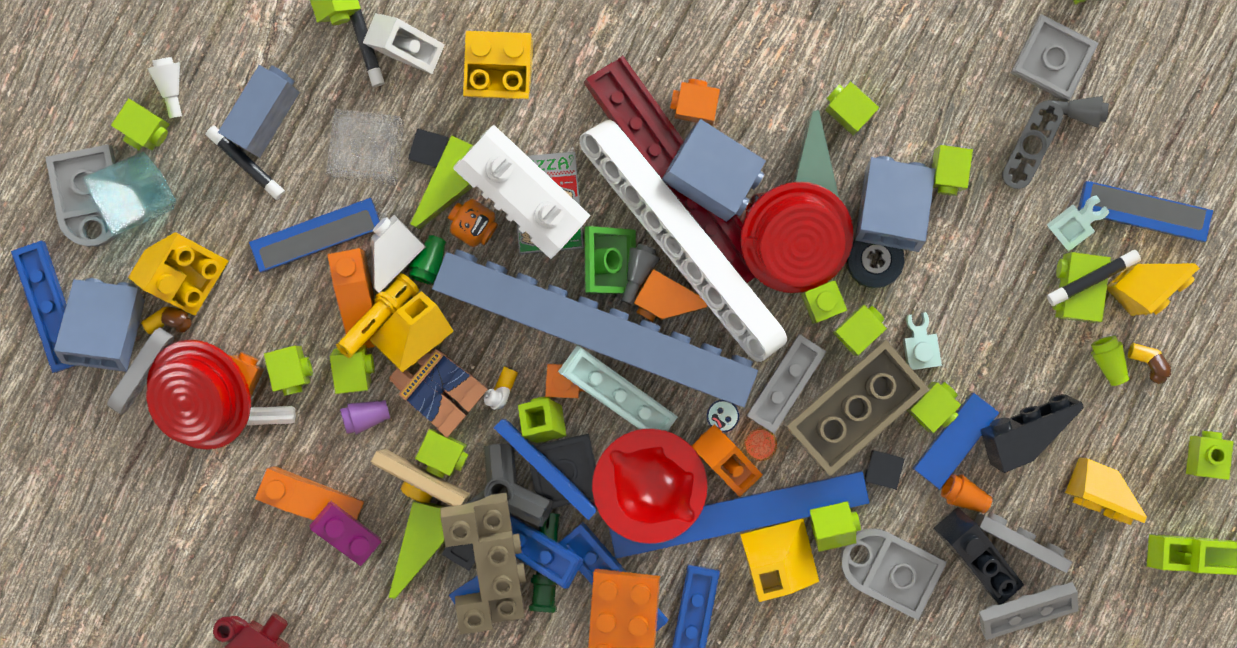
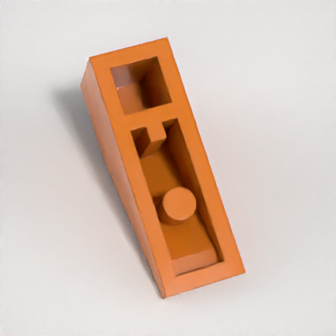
M361 248L327 254L333 287L346 334L375 304L366 251ZM371 337L363 344L366 345V348L375 347L370 341Z
M276 466L266 469L255 497L258 501L312 520L320 514L330 501L358 520L365 502Z

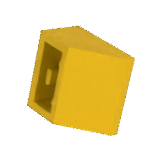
M466 31L463 97L529 99L533 56V38L531 33Z

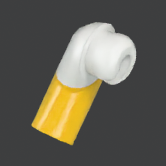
M504 366L494 389H489L484 394V403L494 410L503 408L506 405L518 372Z

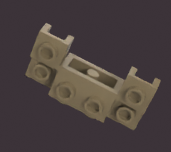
M507 493L489 495L468 504L440 508L445 547L472 543L479 581V593L455 596L460 635L493 630L492 623L525 618L520 583L526 582L524 563H517L516 554L522 553L519 534L512 533Z

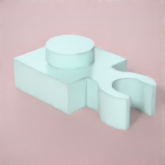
M1097 196L1089 198L1084 208L1080 211L1074 205H1071L1047 224L1068 251L1095 232L1090 225L1093 221L1101 220L1109 214V210L1105 206L1098 212L1092 211L1093 206L1100 202Z
M926 312L921 313L923 320L920 326L913 324L912 314L906 316V325L911 330L912 337L904 338L903 344L906 363L912 370L942 366L937 334L927 335L926 329L929 325V317Z

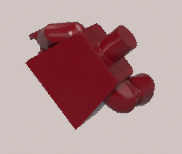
M272 613L264 626L254 620L248 623L239 616L222 617L213 626L214 637L220 642H229L224 648H290L287 642L279 638L288 626V622Z

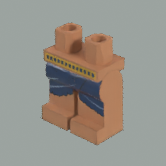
M431 349L417 361L421 368L415 375L407 369L401 372L397 368L389 379L401 391L398 395L448 438L468 413L444 393L449 394L464 409L470 412L489 388L440 349Z

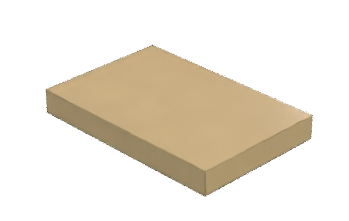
M386 448L376 451L371 460L373 465L450 506L466 504L470 493L429 473Z

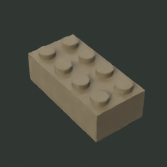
M880 340L783 426L826 475L831 476L930 389L887 340Z

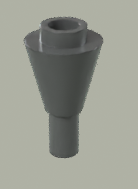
M1103 96L1069 100V102L1054 101L1061 106L1063 115L1099 128L1100 122H1106L1109 103L1103 102ZM1048 107L1046 113H1052L1054 109Z
M638 244L637 249L630 248L627 272L628 283L621 301L631 305L634 304L640 286L643 285L660 260L659 257L655 256V249L642 244Z

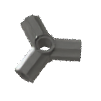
M510 443L484 446L487 485L482 492L466 504L478 501L489 495L498 494L499 488L505 485L509 492L507 498L509 513L542 527L552 510L553 501L517 484L514 447Z

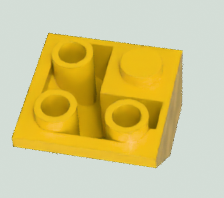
M174 232L145 249L128 278L144 291L196 316L229 261Z
M1195 263L1134 264L1123 270L1107 285V291L1131 316H1146L1152 313L1156 315L1170 304L1171 301L1168 298L1176 290L1181 292L1193 283L1195 279L1192 275L1200 268Z
M421 291L399 308L371 337L370 341L401 372H404L454 331L437 304Z
M1079 457L1065 491L1066 494L1074 496L1072 503L1099 513L1103 508L1105 509L1103 512L1104 516L1128 525H1132L1133 520L1145 523L1147 516L1119 471L1093 460Z
M803 518L740 534L755 595L759 602L789 595L820 582Z

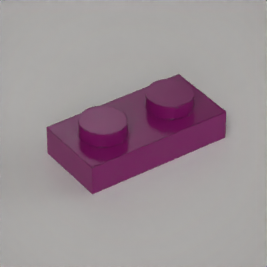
M332 501L326 505L309 525L311 531L359 566L363 565L382 542L378 535Z

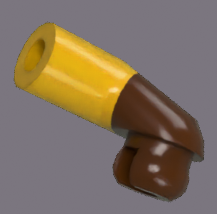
M166 306L141 321V324L146 332L151 335L156 329L162 328L165 325L175 327L177 332H186L191 327L192 321L184 310Z
M1136 343L1130 345L1128 358L1147 363L1151 369L1149 373L1151 381L1157 384L1165 383L1167 377L1171 376V366L1161 351Z

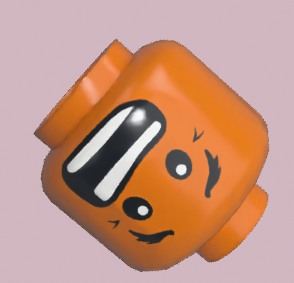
M469 199L463 205L458 202L448 216V219L452 221L450 232L453 236L471 247H476L480 243L485 246L498 226L495 222L496 215L491 209L475 199Z

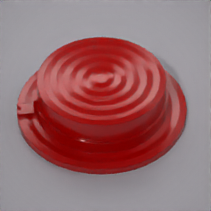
M791 182L777 186L762 195L747 213L741 230L740 243L742 255L751 273L767 287L785 293L807 292L826 284L838 274L846 263L853 244V225L850 214L843 202L833 192L818 184Z
M183 340L164 348L156 356L149 369L146 392L148 410L155 424L168 437L193 448L210 450L221 448L231 443L243 432L251 411L250 391L242 371L224 351L207 342Z
M660 429L635 430L617 438L602 453L593 474V498L602 519L618 535L638 543H662L680 536L698 519L707 497L706 471L697 452L681 437Z

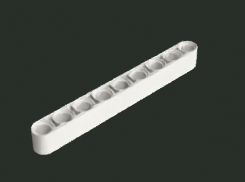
M605 120L580 136V145L585 155L747 355L756 362H762L783 347L787 342V336L782 326L620 127L612 120Z

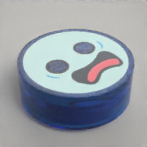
M717 400L707 410V422L710 427L715 424L722 432H728L737 425L739 411L733 403Z

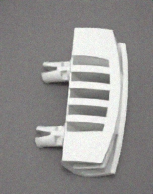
M493 124L481 135V139L469 149L470 151L461 160L457 161L453 169L473 188L477 186L482 190L481 195L485 199L489 197L494 202L493 206L498 211L502 209L506 213V218L510 222L514 220L518 224V229L522 233L526 231L530 235V240L552 259L582 227L590 215Z

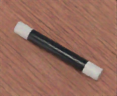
M360 9L352 14L350 19L372 87H378L385 84L374 49L363 43L368 29Z
M216 126L210 127L205 135L273 198L278 200L285 193L281 186L231 140L217 133L219 129Z
M1132 250L1048 294L1047 299L1052 306H1055L1140 262L1141 257L1136 250Z

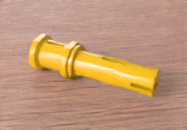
M399 273L394 278V282L384 292L376 295L375 304L336 344L337 349L347 358H351L389 317L401 308L410 297H415L419 293L417 285L408 276Z

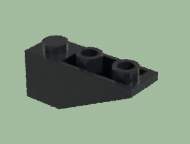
M1066 394L1051 397L1049 402L1043 405L1023 408L1020 410V414L1013 417L993 420L990 426L980 429L990 465L1006 473L1033 462L1083 410V403Z
M957 507L933 528L998 605L1004 604L1024 586L1023 582L977 523L960 508Z

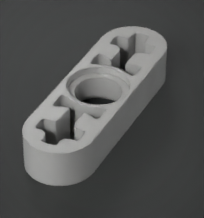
M160 327L152 333L108 399V407L120 415H123L131 407L147 383L148 372L156 356L173 343V335Z

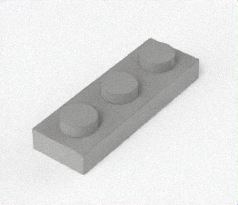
M798 334L746 416L775 434L827 351Z
M992 512L989 513L988 517L978 513L974 520L982 530L1062 572H1068L1072 561L1063 557L1066 552L1065 550L1049 542L1046 547L1034 542L1037 536L1021 527L1018 528L1017 532L1006 527L1008 520Z
M1073 582L1064 585L1052 586L1048 590L1032 595H1023L1016 600L1000 605H992L985 610L979 611L981 631L985 640L1079 611L1078 592Z

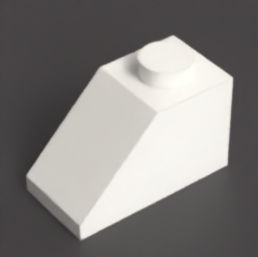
M375 13L363 41L364 44L386 56L430 74H433L445 45L398 18Z
M395 215L390 219L387 217L383 218L374 227L373 232L375 234L371 237V283L379 293L425 248V245Z

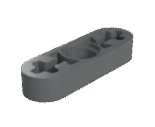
M1047 100L1039 103L1033 109L1002 171L1003 181L1008 187L1021 189L1032 181L1062 122L1063 110L1058 103ZM1048 107L1054 109L1052 114L1056 117V120L1048 121L1043 129L1050 131L1048 137L1040 131L1030 130L1032 123L1039 127L1043 117L1039 115V111H1045ZM1031 135L1037 136L1042 142L1041 150L1034 155L1028 154L1023 148L1025 138ZM1017 153L1025 159L1035 160L1032 167L1026 163L1022 172L1027 175L1025 180H1018L1016 183L1011 181L1013 176L1009 174L1010 168L1017 169L1021 160L1015 159Z

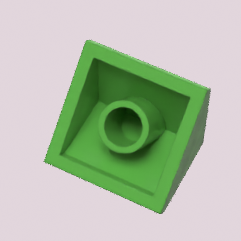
M585 227L586 295L624 293L628 283L627 272L630 248H636L635 229Z

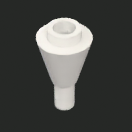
M172 57L153 60L154 67L147 69L162 98H165L169 119L182 116L178 100L180 62L173 63Z

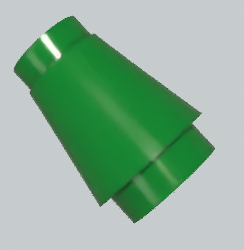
M428 235L427 240L424 242L425 248L414 258L409 266L411 269L409 276L421 283L434 285L443 261L447 242L440 237Z

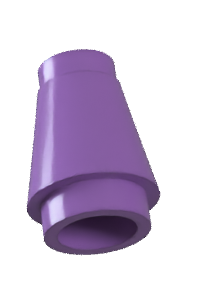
M385 400L347 404L348 407L340 409L347 434L355 432V435L384 420L390 419Z

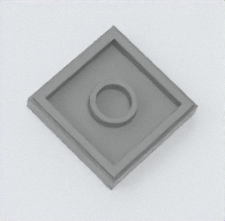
M1041 14L1038 16L1010 73L1068 102L1099 43Z

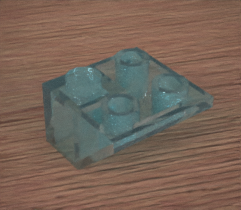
M144 151L83 177L113 237L172 211L176 203V199L161 171Z

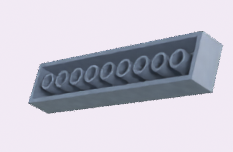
M456 249L454 255L446 252L434 282L433 290L737 406L745 407L758 373L757 369L751 368L753 361L738 355H732L731 360L720 356L722 349L706 343H702L701 348L689 344L690 337L674 331L670 336L658 332L660 329L659 325L646 320H641L640 325L627 321L629 314L611 308L609 313L598 310V302L580 296L578 302L567 298L568 291L549 284L547 290L537 286V279L522 273H518L516 278L506 275L508 270L505 267L487 261L486 265L482 266L476 263L478 258L464 251Z

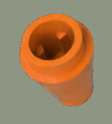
M951 474L941 490V496L946 499L948 504L983 514L989 510L993 500L992 496L988 495L962 474L958 476Z

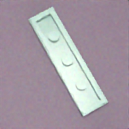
M578 345L558 371L638 429L668 431L678 418L674 413Z

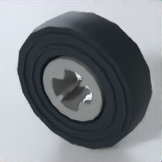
M855 239L846 261L851 277L860 285L872 289L883 288L895 282L902 273L905 263L903 249L855 241ZM875 251L881 253L880 259L883 261V265L880 267L878 264L875 268L869 266L871 260L867 256L869 252L873 255Z

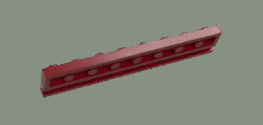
M622 55L618 60L613 63L611 62L586 78L584 84L609 120L614 121L662 179L684 140ZM667 185L746 283L753 280L755 276L747 267L741 251L740 239L743 223L735 214L726 222Z

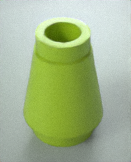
M1114 335L1093 342L1091 344L1093 349L1091 355L1110 385L1118 386L1127 382L1129 376L1123 343L1118 341Z

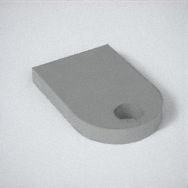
M107 144L45 157L57 221L63 234L74 243L88 247L102 246L115 239L124 225L125 208L113 146ZM93 221H98L102 227V232L96 239H91L87 235V226Z
M868 528L856 532V544L843 546L840 557L843 575L854 588L916 620H919L947 563L939 557L887 531L877 528ZM856 545H863L868 551L867 558L861 563L853 562L850 557V552Z

